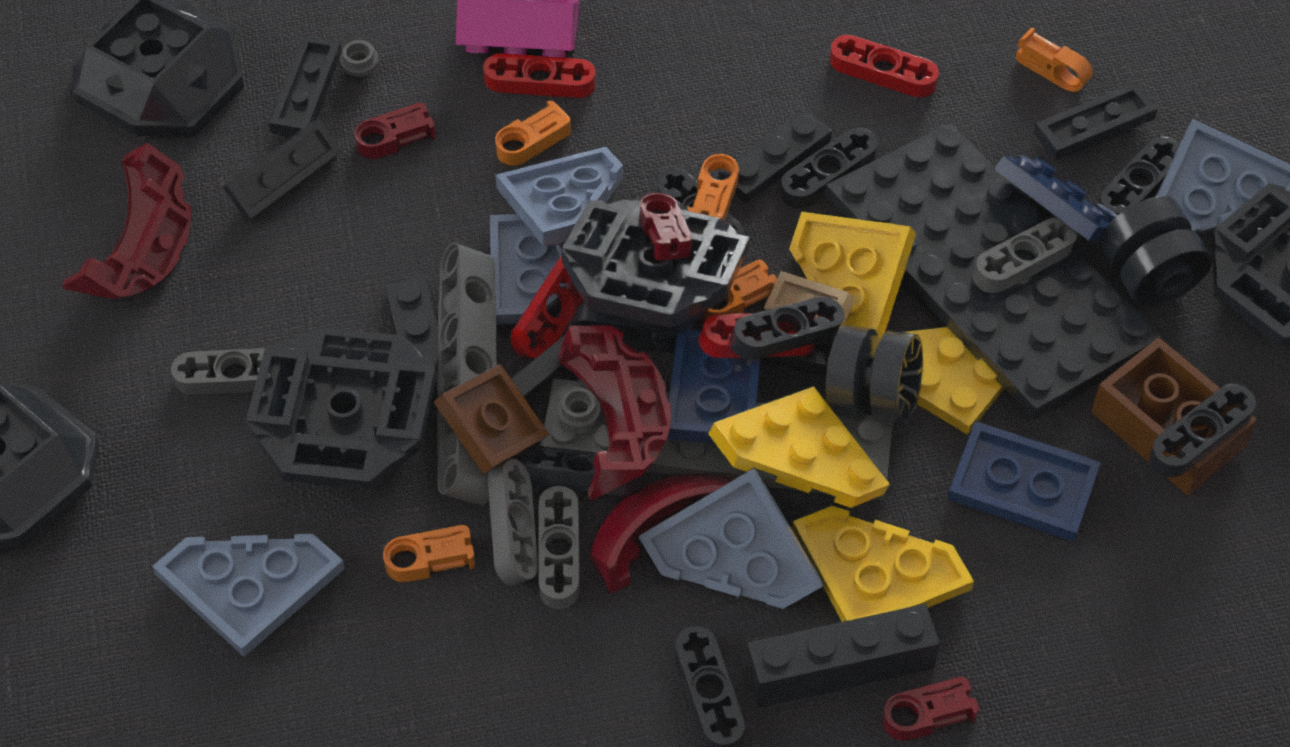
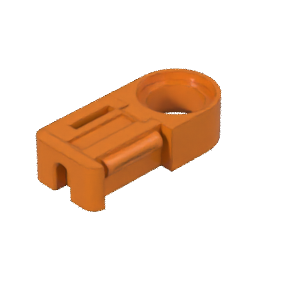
M1030 28L1019 40L1018 47L1020 49L1016 52V60L1069 92H1078L1092 78V67L1083 56L1066 46L1060 48L1036 34L1035 28ZM1067 67L1071 68L1079 78L1072 75Z
M547 101V108L540 110L522 122L517 119L496 134L495 144L498 159L502 163L511 166L525 163L571 134L570 117L555 102ZM511 140H518L524 144L517 151H509L503 147L506 142Z
M715 154L704 161L697 181V196L693 207H688L687 211L718 217L725 221L738 184L739 166L735 159L725 154ZM715 169H724L731 176L725 180H717L712 178L709 173Z
M756 260L740 268L725 299L728 305L721 310L709 308L700 318L706 321L710 316L717 314H744V308L770 296L777 281L774 274L768 276V266L763 260Z
M466 525L397 537L391 540L383 551L386 572L393 580L398 582L430 578L429 572L431 571L438 572L464 567L468 564L470 570L475 567L470 531ZM401 551H410L417 556L416 561L406 568H399L392 563L393 557Z

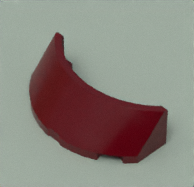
M148 143L124 156L121 164L123 165L127 181L128 210L120 240L104 262L93 258L86 260L80 272L65 279L62 285L63 289L110 299H119L138 294L154 286L171 272L179 260L183 246L187 243L191 220L190 204L185 203L181 187V181L185 177L180 165Z
M569 326L558 354L560 363L571 370L598 398L607 424L609 450L607 452H597L593 459L595 475L588 489L590 500H594L644 474L658 458L666 442L671 422V405L668 402L665 391L666 385L660 372L645 352L636 353L622 341L623 333L612 326Z
M711 474L673 476L648 485L636 494L629 495L619 503L599 528L590 552V560L610 594L627 587L631 583L630 563L640 558V549L634 541L635 538H638L644 532L735 479Z

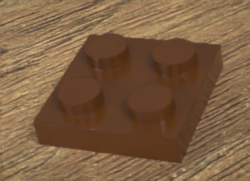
M501 364L443 393L434 401L483 474L490 472L505 461L541 443L550 435Z

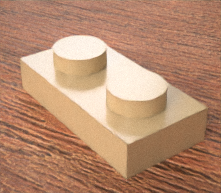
M781 271L764 309L770 310L820 296L829 297L837 301L844 310L845 317L840 326L841 328L844 326L856 298L849 292Z

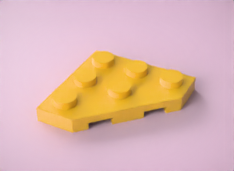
M801 212L789 248L794 259L800 265L808 280L849 292L856 298L844 325L873 328L876 330L880 342L892 312L916 232L910 226Z
M947 327L905 332L918 334L923 345V376L917 404L968 435L975 421L978 422L1004 390L1003 386L996 380L997 375L982 359L977 360L963 345L962 341Z
M815 387L713 423L708 433L734 468L746 472L752 470V468L776 475L775 482L809 493L813 488L835 496V503L850 508L883 495L890 485Z
M830 506L793 521L792 531L824 583L823 588L842 622L926 604L927 608L971 591L973 588L974 580L951 544L936 539L934 543L909 536L910 531L878 520H875L873 524L849 516L850 511L835 506Z

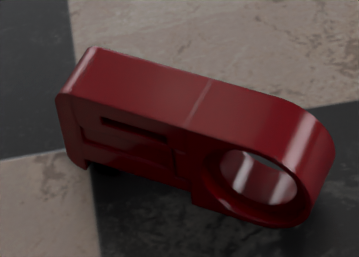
M416 103L365 120L356 127L354 132L357 151L368 159H378L399 152L398 147L430 137L431 140L436 138L434 121L432 117H429L428 109L424 103ZM369 134H380L384 137L377 144L363 142V139Z
M652 193L644 196L640 201L639 223L644 235H649L652 241L654 258L662 261L690 257L692 235L677 201L663 193ZM652 211H661V212H665V213H664V214H656V213H652Z
M957 677L893 695L885 704L882 722L885 731L891 737L901 741H908L931 735L934 728L967 720L968 717L971 723H974L979 706L975 698H970L971 686L969 681L965 677ZM907 707L915 712L918 720L911 726H900L893 721L891 713L896 708Z

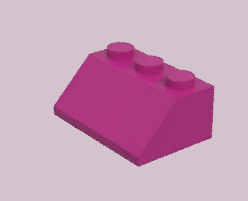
M457 0L456 45H466V52L489 53V46L504 47V54L527 55V48L542 49V56L565 57V50L571 51L575 48L580 0Z

